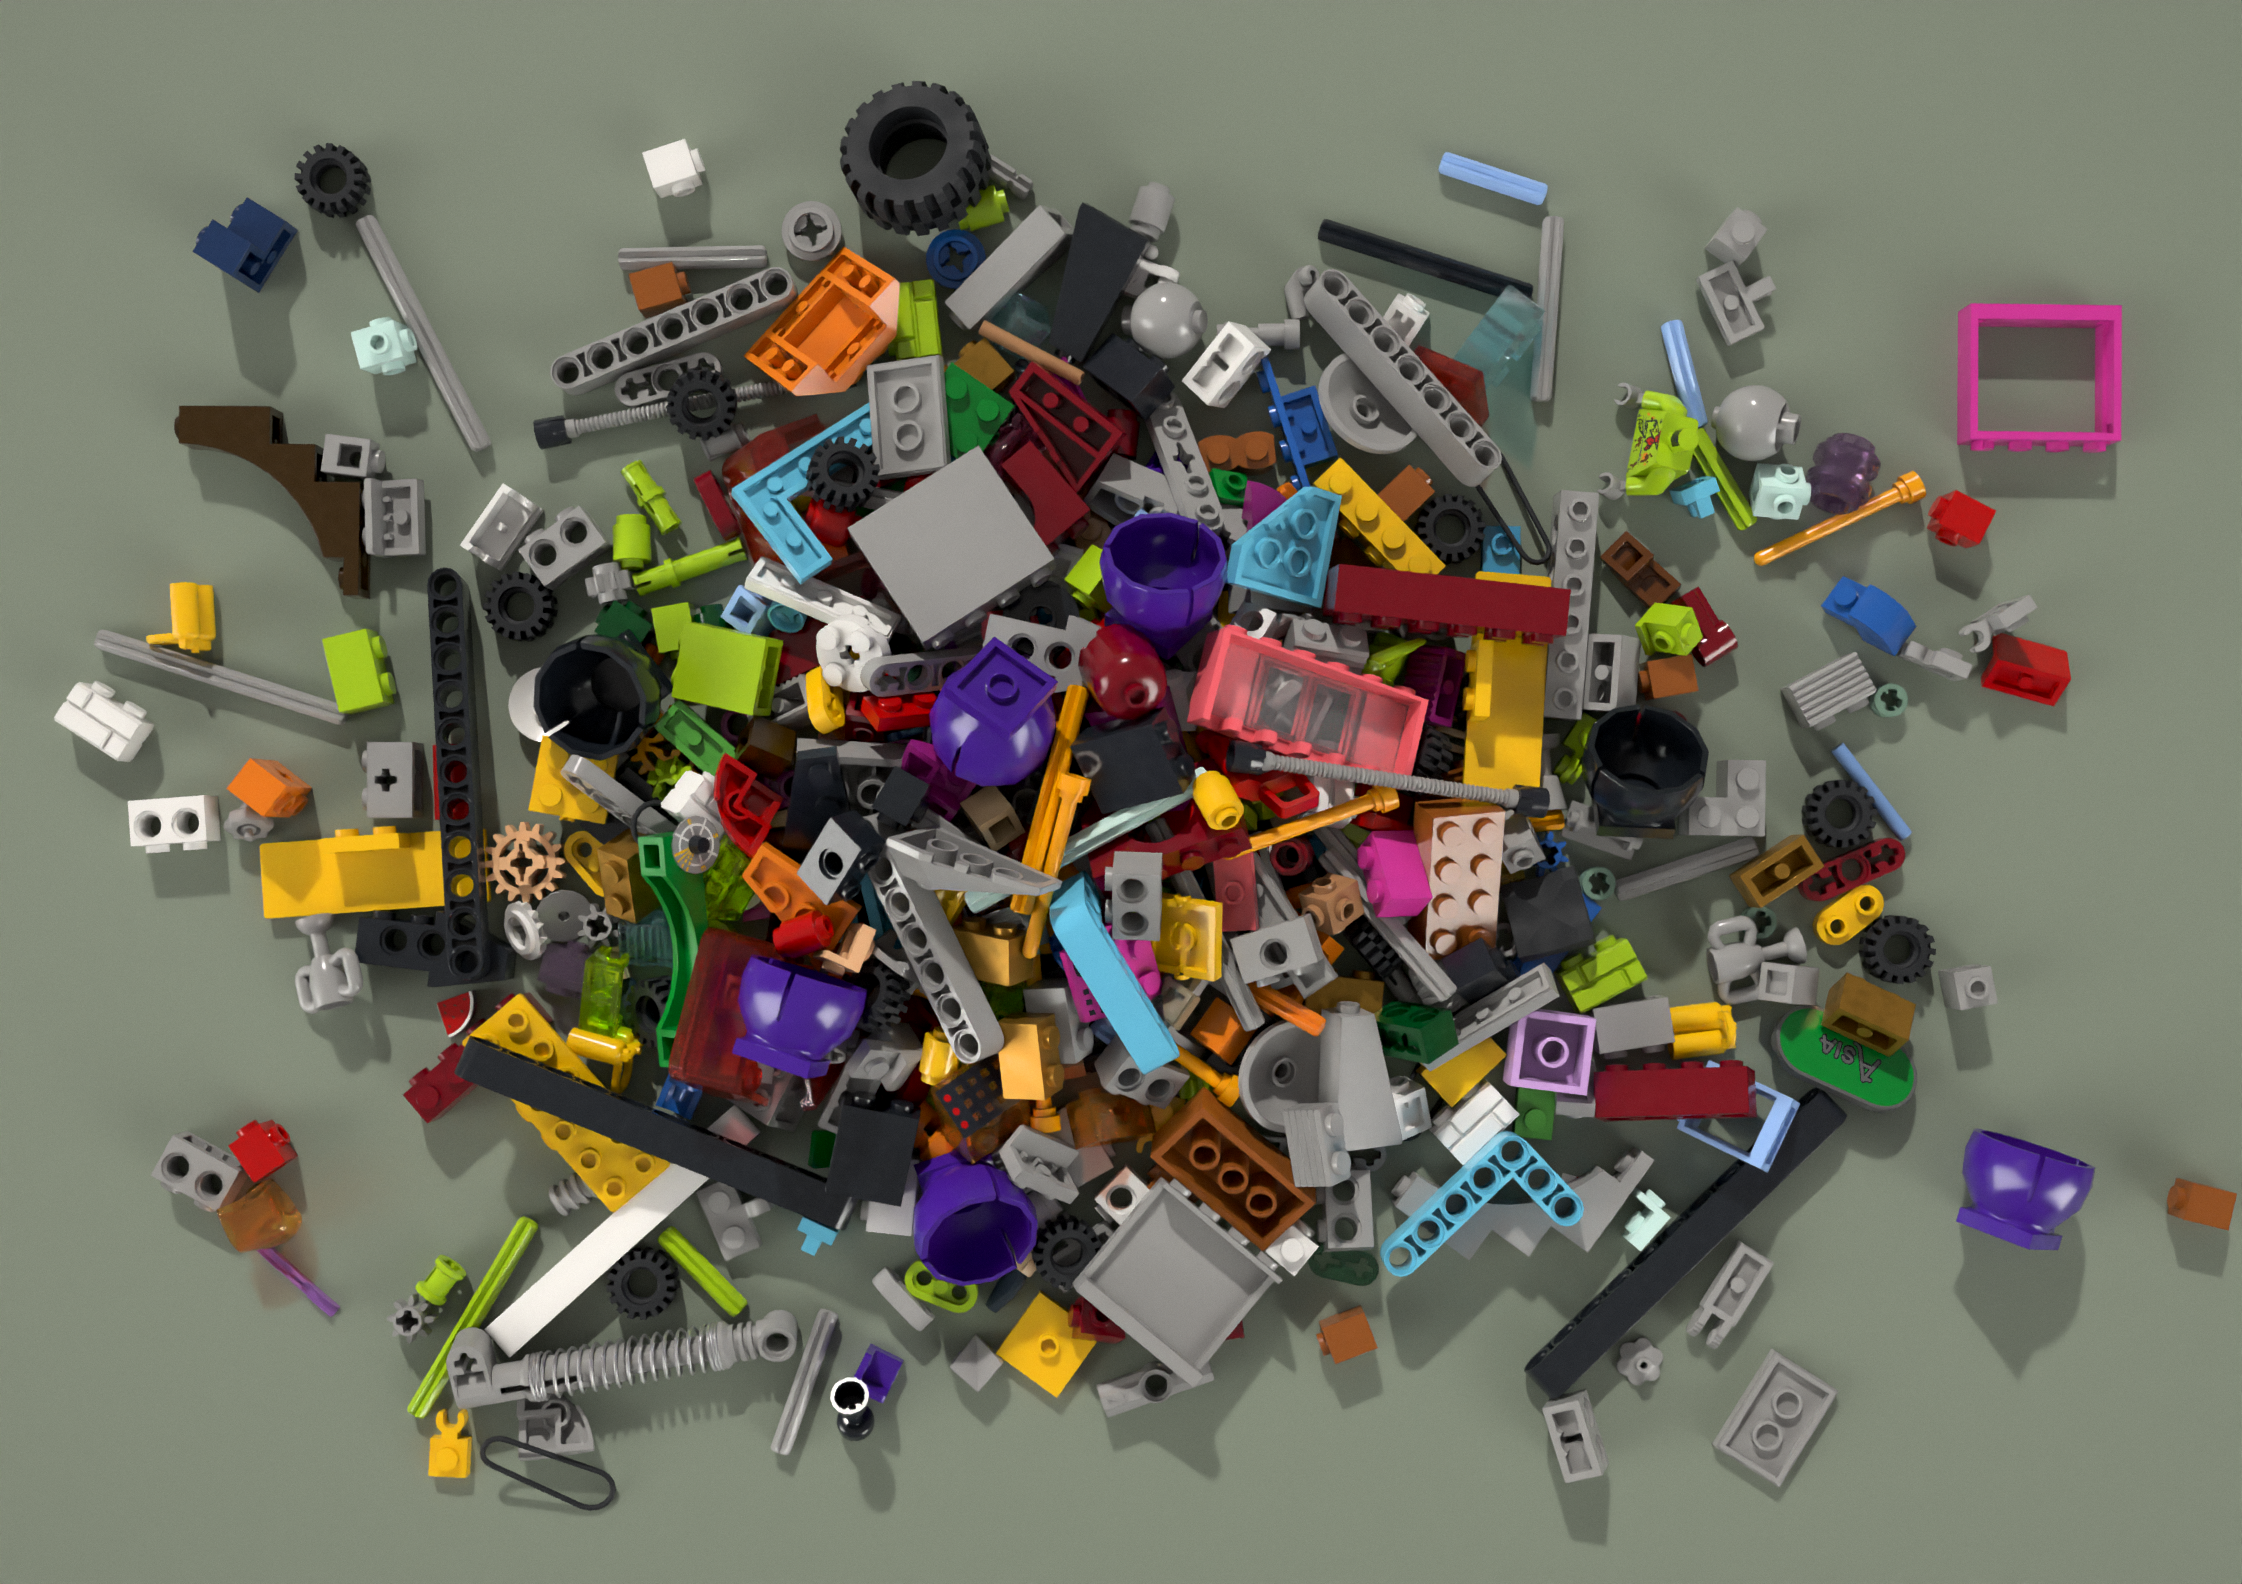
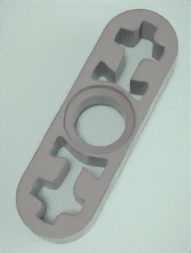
M701 352L625 373L619 377L615 384V394L619 401L628 408L636 409L637 407L651 406L652 404L668 401L669 391L663 390L659 382L663 373L675 371L680 376L682 373L685 374L682 370L683 367L687 366L688 371L693 368L701 370V363L707 362L710 367H715V370L720 372V376L723 378L724 369L721 362L713 354ZM651 376V383L657 392L656 395L652 396V391L648 388L638 391V398L635 400L629 395H625L624 392L630 389L629 383L634 382L638 387L647 386L650 384L646 378ZM697 390V391H694V392L691 393V394L698 393V392H701V391H704V390Z

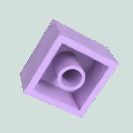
M1537 1009L1509 1025L1506 1048L1507 1056L1505 1057L1502 1081L1515 1087L1587 1096L1596 1019L1588 1015Z

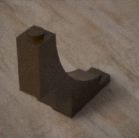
M179 406V416L176 417L174 422L176 437L179 439V444L194 450L216 451L237 456L253 463L272 476L287 490L304 512L317 537L323 557L335 562H343V567L339 569L338 573L339 587L343 590V595L353 599H370L371 555L366 553V547L362 539V531L365 527V509L362 506L361 494L364 484L361 482H327V474L321 471L324 448L316 444H283V413L271 406Z

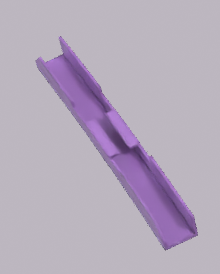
M268 1241L260 1249L256 1250L328 1316L332 1317L338 1311L340 1306L291 1264Z

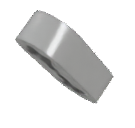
M885 1266L872 1279L877 1290L916 1330L922 1331L935 1319L933 1312L926 1303L911 1295L905 1286V1281L890 1267Z

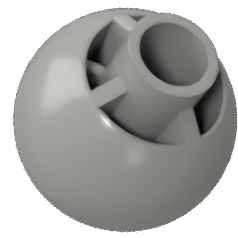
M1164 282L1146 288L1136 298L1133 305H1126L1122 311L1121 325L1124 334L1133 335L1135 342L1147 354L1155 355L1160 359H1173L1185 355L1196 346L1202 333H1205L1207 329L1208 317L1198 298L1188 288L1176 283Z
M1748 385L1730 393L1723 400L1721 406L1714 408L1711 427L1716 429L1718 441L1729 454L1745 461H1759L1776 454L1784 444H1796L1801 428V415L1791 413L1785 398L1774 389L1762 385Z

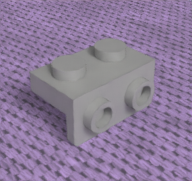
M365 478L361 502L365 509V527L362 531V539L366 547V553L383 558L426 555L424 480L416 478L381 481L374 478Z
M1022 1124L998 1151L1008 1171L1007 1176L1009 1180L1017 1187L1022 1189L1028 1187L1038 1191L1049 1200L1058 1199L1068 1204H1071L1078 1196L1079 1192L1067 1170L1068 1166L1079 1154L1076 1146Z

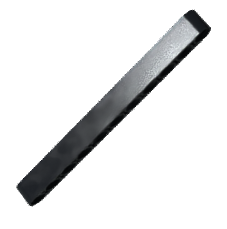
M443 567L431 573L428 578L427 592L447 959L449 970L454 976L468 981H477L487 975L490 970L491 960L470 591L468 584L456 571ZM447 581H456L455 591L451 595L442 596L440 593L442 585ZM458 617V627L453 632L443 633L444 622L448 618ZM452 654H460L461 661L459 666L453 670H445L444 665L447 657ZM454 691H462L463 699L461 703L453 708L448 707L446 702L449 694ZM459 727L464 728L465 737L463 741L457 745H450L448 739L451 731ZM458 765H465L467 768L465 779L461 782L453 783L451 780L453 768ZM467 802L469 805L467 817L456 821L453 817V809L457 804ZM467 839L471 843V851L465 858L459 859L455 855V847L461 840ZM470 877L474 884L473 890L467 896L460 897L457 892V885L461 879ZM472 915L476 922L475 928L470 934L463 935L459 930V922L463 917ZM474 953L478 959L477 967L471 973L466 974L462 970L461 961L466 954Z
M469 1037L454 1071V1074L464 1080L839 1230H846L859 1200L857 1198L826 1193V1177L479 1037Z
M1815 1087L1797 1101L1800 1103V1106L1768 1173L1737 1159L1529 1360L1524 1368L1525 1373L1550 1399L1559 1397L1572 1386L1844 1123L1847 1114L1824 1090ZM1754 1144L1746 1152L1751 1153Z

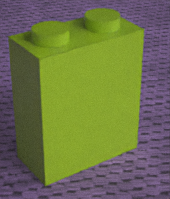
M684 622L683 630L678 637L679 655L677 666L671 676L673 687L671 697L752 716H770L783 640L705 623Z

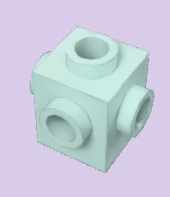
M390 317L372 320L369 322L370 327L351 332L359 366L362 370L372 374L383 372V375H394L404 372L406 365L417 362L414 353L417 350V341L412 330L406 325L392 320Z
M1757 463L1748 493L1753 516L1769 517L1775 520H1798L1802 506L1808 505L1811 496V484L1806 482L1803 468L1791 464L1773 465Z

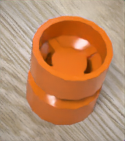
M925 1099L919 1106L921 1108L913 1147V1149L918 1148L920 1150L919 1158L923 1161L951 1152L963 1138L954 1121L951 1119L942 1120V1111ZM923 1128L930 1130L933 1134L930 1137L927 1136Z

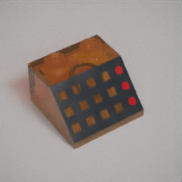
M998 1053L971 1064L967 1063L931 1088L946 1141L972 1165L1007 1141L1020 1125H1030L1031 1112L1027 1099H1008L1003 1097Z

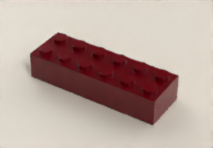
M1338 564L1328 570L1323 616L1333 617L1332 624L1355 626L1356 623L1360 624L1362 621H1371L1370 628L1393 630V628H1400V625H1408V632L1431 634V632H1439V629H1445L1447 637L1469 638V636H1477V633L1484 634L1483 640L1506 642L1507 640H1515V637L1521 638L1522 645L1544 646V644H1553L1556 638L1566 636L1571 589Z

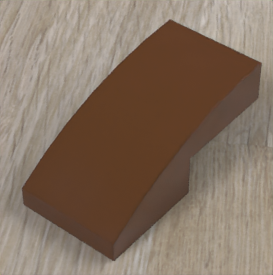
M1625 531L1600 556V560L1613 575L1648 609L1655 602L1665 604L1681 588V583L1654 560V554L1628 531Z

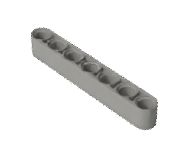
M780 267L768 268L558 357L551 365V379L567 394L574 396L582 395L619 379L625 373L646 368L786 309L797 298V286L785 269ZM782 280L788 283L787 289L783 294L778 296L770 294V287L774 282ZM743 295L753 297L752 304L748 309L737 310L735 308L739 297ZM711 309L718 311V317L714 323L710 325L701 324V317L704 312ZM674 324L683 325V333L679 338L674 340L667 339L669 327ZM638 339H648L649 344L646 351L642 354H633V344ZM605 353H613L614 360L611 366L606 369H599V358ZM570 368H578L579 375L576 381L569 384L564 383L565 372Z
M1328 269L1324 271L1305 294L1304 303L1309 313L1453 475L1466 486L1476 487L1480 485L1501 464L1502 455L1497 445L1353 283L1338 270Z
M879 813L863 817L886 843L888 837L905 833L902 824L896 830L878 820L877 816ZM885 843L878 854V863L867 873L955 1055L963 1063L971 1064L997 1054L1004 1044L1003 1032L934 890L920 888L916 884L917 881L902 875Z

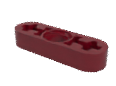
M1893 838L1875 839L1822 862L1825 867L1813 874L1816 878H1826L1833 875L1834 879L1839 883V887L1836 886V882L1830 881L1820 886L1822 893L1819 894L1818 891L1809 889L1808 885L1813 883V875L1797 884L1798 890L1807 900L1819 902L1828 900L1900 868L1905 860L1904 847ZM1881 846L1885 849L1893 850V854L1889 856V864L1886 861H1876L1870 864L1867 858L1880 855L1882 853ZM1848 859L1856 860L1861 868L1859 876L1852 881L1847 880L1842 874V865Z

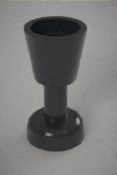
M851 1377L842 1379L834 1385L831 1391V1402L833 1407L839 1412L837 1415L839 1433L847 1440L860 1441L871 1434L875 1419L872 1410L867 1406L869 1391L866 1384L862 1380Z

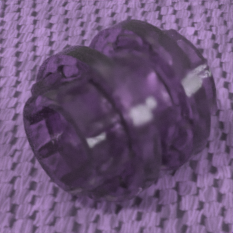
M1837 433L1832 437H1828L1826 441L1819 443L1813 454V461L1816 466L1809 468L1805 476L1806 482L1811 484L1810 502L1823 511L1839 515L1849 514L1858 510L1859 506L1866 504L1872 492L1869 481L1877 478L1881 468V462L1875 454V446L1867 439L1850 433Z

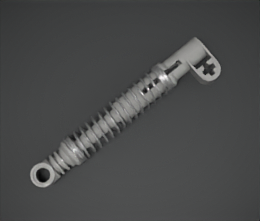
M774 1310L769 1312L763 1319L757 1320L756 1325L753 1321H748L746 1326L742 1322L738 1323L736 1328L734 1324L729 1325L725 1321H716V1323L712 1322V1324L709 1322L708 1325L704 1323L701 1326L700 1332L697 1327L692 1325L688 1333L680 1327L676 1335L671 1330H667L664 1336L659 1332H655L651 1339L647 1334H643L639 1341L635 1336H631L627 1343L623 1338H619L615 1344L611 1340H607L603 1346L599 1342H595L591 1348L587 1344H583L579 1350L571 1346L567 1352L559 1348L555 1354L550 1350H547L545 1353L540 1351L526 1354L523 1360L497 1364L489 1335L482 1329L468 1327L456 1335L446 1359V1367L454 1398L459 1409L520 1399L540 1402L549 1400L551 1394H556L558 1398H561L563 1392H568L570 1396H573L575 1390L580 1389L582 1394H585L587 1388L592 1387L593 1391L597 1392L599 1386L602 1385L609 1390L613 1383H616L621 1388L625 1381H628L633 1386L635 1374L639 1373L640 1380L644 1384L647 1381V1372L651 1371L653 1380L656 1382L659 1379V1370L661 1369L664 1370L665 1378L669 1380L672 1367H676L677 1375L680 1378L683 1375L684 1365H688L689 1373L694 1375L695 1364L700 1363L702 1372L706 1373L708 1361L712 1370L716 1372L717 1370L721 1371V1369H730L734 1363L740 1361V1357L742 1361H748L749 1355L753 1360L758 1359L760 1354L761 1358L769 1361L782 1362L789 1359L796 1349L798 1322L796 1317L790 1312ZM704 1327H706V1335H703ZM692 1329H694L697 1336L691 1337ZM680 1331H682L685 1338L678 1339ZM668 1333H670L673 1340L666 1341ZM780 1333L786 1337L775 1338L771 1334ZM656 1335H658L661 1342L654 1343ZM644 1337L648 1340V1345H642ZM632 1339L636 1342V1347H630ZM470 1358H474L471 1369H466Z

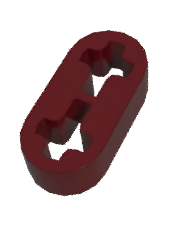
M709 470L693 478L723 539L728 541L742 534L741 526L713 472Z

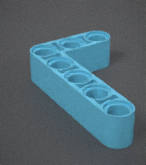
M1083 870L1064 880L1061 888L1054 890L1052 896L1050 923L1063 948L1136 1065L1146 1075L1180 1057L1178 1047L1172 1035L1102 923L1101 899L1092 879Z
M1503 1131L1495 1135L1383 1242L1380 1249V1257L1390 1273L1399 1277L1408 1276L1512 1178L1559 1225L1572 1226L1579 1222L1584 1212L1583 1202L1526 1140L1514 1132ZM1508 1141H1517L1519 1151L1516 1157L1509 1160L1503 1159L1501 1150L1504 1144ZM1480 1168H1490V1181L1483 1186L1475 1185L1473 1180L1475 1172ZM1535 1169H1543L1545 1180L1542 1185L1530 1187L1528 1185L1530 1173ZM1453 1194H1460L1464 1199L1462 1208L1457 1212H1449L1445 1207L1446 1200ZM1569 1197L1572 1203L1569 1212L1564 1215H1556L1554 1209L1556 1202L1560 1198ZM1424 1221H1434L1436 1223V1231L1430 1238L1424 1239L1418 1236V1227ZM1399 1247L1408 1249L1409 1255L1404 1263L1395 1265L1390 1262L1389 1257L1394 1249Z

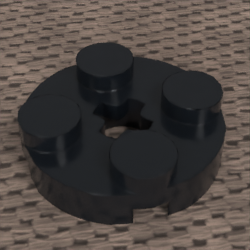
M1050 580L1037 587H1033L1032 584L1019 592L1020 597L1003 609V616L1030 622V618L1037 615V609L1044 608L1047 615H1052V621L1047 622L1046 626L1066 630L1069 615L1080 617L1077 603L1065 588ZM1023 638L1018 642L1017 650L1029 656L1033 655L1034 645L1031 640ZM1064 646L1059 647V648L1054 652V655L1059 654V653L1062 652L1066 647H1064Z

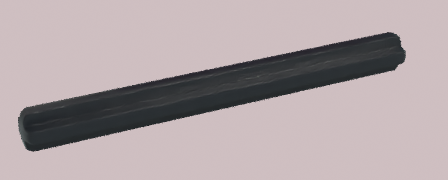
M1329 219L1322 221L1318 232V239L1522 305L1528 304L1533 293V285Z

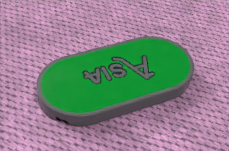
M1815 1005L1794 1007L1776 1021L1771 1034L1773 1052L1776 1051L1780 1059L1778 1062L1791 1076L1861 1108L1878 1113L1897 1109L1906 1104L1913 1096L1917 1086V1070L1912 1057L1903 1046L1890 1057L1822 1026L1824 1008Z

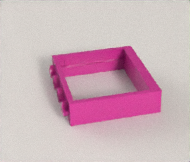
M1971 303L1958 311L1957 445H1970L1971 451L1994 450V445L2008 446V451L2010 452L2030 451L2032 446H2045L2046 452L2069 451V446L2083 447V452L2098 453L2105 452L2107 446L2121 441L2122 305ZM1978 327L2095 328V432L1978 431Z

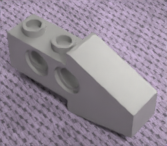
M990 614L983 648L995 636L1016 651L1018 642L1023 638H1028L1034 645V653L1028 661L1048 675L1055 676V680L1058 681L1055 693H1062L1067 691L1069 685L1087 688L1078 667L1080 650L1082 647H1087L1088 643L1097 636L1096 631L1102 627L1083 618L1069 615L1066 630ZM1062 646L1068 648L1072 654L1070 665L1064 669L1057 667L1053 660L1054 652Z

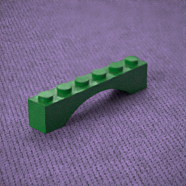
M675 831L638 837L641 876L653 889L663 907L673 945L671 989L664 1013L656 1028L660 1067L685 1070L719 1061L720 1039L717 1028L716 998L714 996L712 974L713 964L710 953L709 923L707 920L703 872L698 874L688 873L677 865L671 846Z

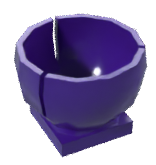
M1174 513L1140 514L1115 526L1103 546L1099 562L1107 601L1113 606L1105 614L1104 626L1107 627L1112 624L1132 625L1135 630L1144 633L1151 640L1158 656L1168 660L1212 619L1213 608L1222 593L1228 576L1227 558L1221 538L1204 523L1199 525V541L1195 554L1198 539V520Z
M994 636L966 666L948 676L929 713L934 752L952 773L955 769V761L961 747L955 776L981 786L1016 784L1041 767L1053 744L1056 733V717L1051 695L1055 692L1058 681Z
M752 954L742 975L738 999L747 1033L745 1037L736 1038L732 1053L806 1079L824 1076L827 1074L831 1061L826 1059L825 1055L851 1037L863 1013L867 990L809 968Z
M1974 1129L1965 1147L1962 1169L1972 1204L1970 1207H1960L1956 1222L2029 1250H2058L2063 1236L2054 1233V1230L2081 1210L2093 1187L2096 1167L2072 1156L2022 1139L1988 1130Z
M987 1140L914 1164L923 1193L914 1207V1247L924 1266L936 1279L960 1286L992 1282L1016 1269V1261L1022 1264L1036 1245L1038 1225L1036 1209L1025 1191L1009 1180L1008 1172L995 1168ZM1005 1233H1006V1235H1007V1237H1008V1239H1009V1241H1010V1243H1011V1245H1012V1247H1013V1249H1014L1015 1257H1014L1013 1251H1012V1249H1011V1247H1010V1245H1009V1243H1008V1240H1007V1238H1006V1236H1005Z

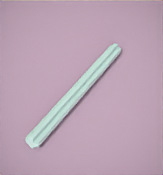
M1203 767L1195 769L1196 776L1184 794L1121 809L1070 836L1067 840L1060 868L1193 798L1192 785L1194 780L1207 771ZM968 891L964 897L969 909L973 913H978L1012 894Z

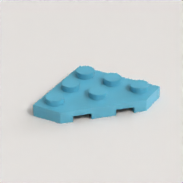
M1303 487L1232 544L1227 568L1228 576L1225 583L1310 608H1321L1342 496L1317 487Z

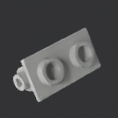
M1573 800L1565 819L1564 828L1560 833L1562 837L1630 861L1635 849L1639 850L1643 842V838L1597 836L1593 807Z

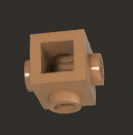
M1329 872L1325 876L1314 880L1312 885L1298 894L1302 915L1311 913L1316 930L1325 934L1335 935L1342 932L1346 926L1364 914L1358 881L1352 878Z

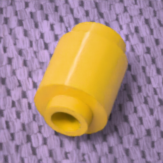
M1207 771L1199 775L1193 782L1192 795L1209 827L1215 830H1227L1234 827L1244 813V806L1228 778L1221 775L1218 771Z
M942 1026L934 1027V1031L925 1033L919 1071L922 1073L921 1080L924 1083L944 1087L952 1081V1078L957 1076L959 1059L955 1055Z

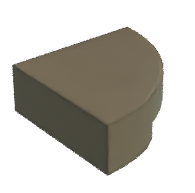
M1167 976L1161 989V994L1163 995V1014L1167 1022L1179 1031L1201 998Z

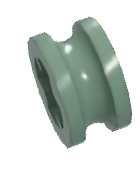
M1893 683L1877 686V692L1869 696L1870 708L1879 717L1889 718L1898 716L1905 711L1908 705L1906 691L1903 687ZM1888 690L1892 692L1891 698L1896 700V706L1888 707L1889 711L1885 709L1886 703L1880 701L1881 695L1889 694Z
M1589 867L1583 871L1579 878L1582 893L1592 900H1604L1610 897L1616 886L1613 873L1604 867ZM1598 873H1601L1603 875L1602 882L1606 887L1603 892L1602 890H1596L1597 894L1591 892L1592 884L1588 880L1591 875L1592 877H1598Z
M1748 906L1740 915L1753 919L1756 918V912L1760 911V917H1766V925L1760 926V932H1757L1756 938H1768L1774 933L1777 927V918L1772 909L1767 906L1762 908Z

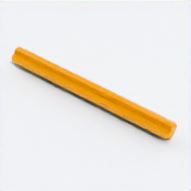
M1069 685L1067 687L1021 862L1043 872L1062 800L1059 797L1060 789L1057 788L1061 772L1069 773L1073 758L1070 746L1079 735L1089 697V690L1078 685ZM1013 894L1010 909L1016 913L1030 915L1033 911L1036 896Z

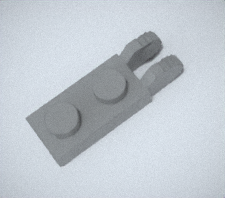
M1738 1240L1700 1301V1307L1695 1310L1692 1318L1689 1320L1686 1332L1695 1337L1700 1333L1713 1313L1721 1319L1714 1324L1709 1332L1706 1345L1712 1349L1717 1348L1732 1326L1735 1327L1774 1262Z

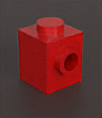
M1955 490L1943 495V497L1938 496L1928 512V516L1932 518L1927 529L1935 532V538L1949 546H1957L1958 544L1967 549L1980 544L1996 510Z
M273 1119L260 1124L257 1120L248 1123L236 1132L239 1138L228 1145L253 1183L268 1178L298 1157L289 1144L290 1136L282 1125L275 1124Z

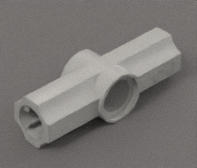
M1208 1360L1200 1370L1204 1377L1196 1386L1215 1380ZM1158 1361L1149 1362L1142 1369L1097 1384L1100 1400L1107 1418L1148 1403H1162L1171 1395L1193 1388L1164 1363ZM1154 1374L1161 1375L1165 1378L1166 1384L1159 1390L1150 1389L1145 1383L1149 1376Z

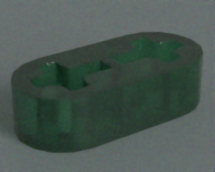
M1317 1242L1319 1247L1307 1260L1311 1271L1315 1275L1357 1286L1371 1284L1379 1273L1377 1260L1366 1250L1329 1251L1331 1258L1340 1260L1339 1265L1327 1263L1325 1269L1320 1268L1319 1262L1314 1257L1315 1255L1323 1254V1242ZM1361 1258H1365L1366 1264L1371 1267L1370 1272L1364 1271L1362 1277H1357L1355 1269L1345 1266L1346 1262L1358 1264Z

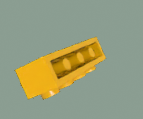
M1341 457L1311 486L1342 496L1338 526L1350 539L1354 540L1357 538L1366 548L1364 553L1378 567L1383 565L1386 569L1437 575L1446 566Z

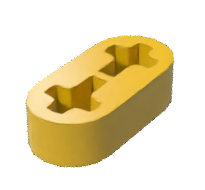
M819 666L806 674L808 714L816 730L822 734H828L842 727L845 723L843 692L840 686L834 687L826 683L822 676L823 669Z

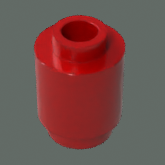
M814 910L782 922L779 928L773 931V942L781 957L796 959L829 947L831 945V937L834 936V927L827 915Z

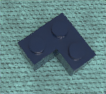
M247 197L243 204L238 205L232 212L230 217L231 223L228 228L212 219L209 226L204 227L199 232L196 238V247L192 252L259 293L298 230L284 219Z

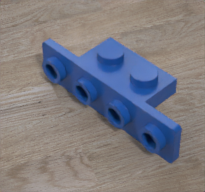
M1267 356L1261 359L1262 370L1256 372L1262 394L1267 392L1270 394L1273 405L1267 407L1273 428H1281L1284 440L1279 441L1280 450L1285 463L1292 461L1296 475L1290 476V480L1295 489L1299 491L1303 487H1310L1305 469L1338 459V453L1327 419L1320 405L1316 386L1281 396Z

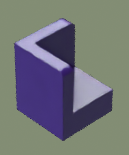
M870 1343L853 1378L862 1380L866 1384L869 1398L884 1403L904 1360Z

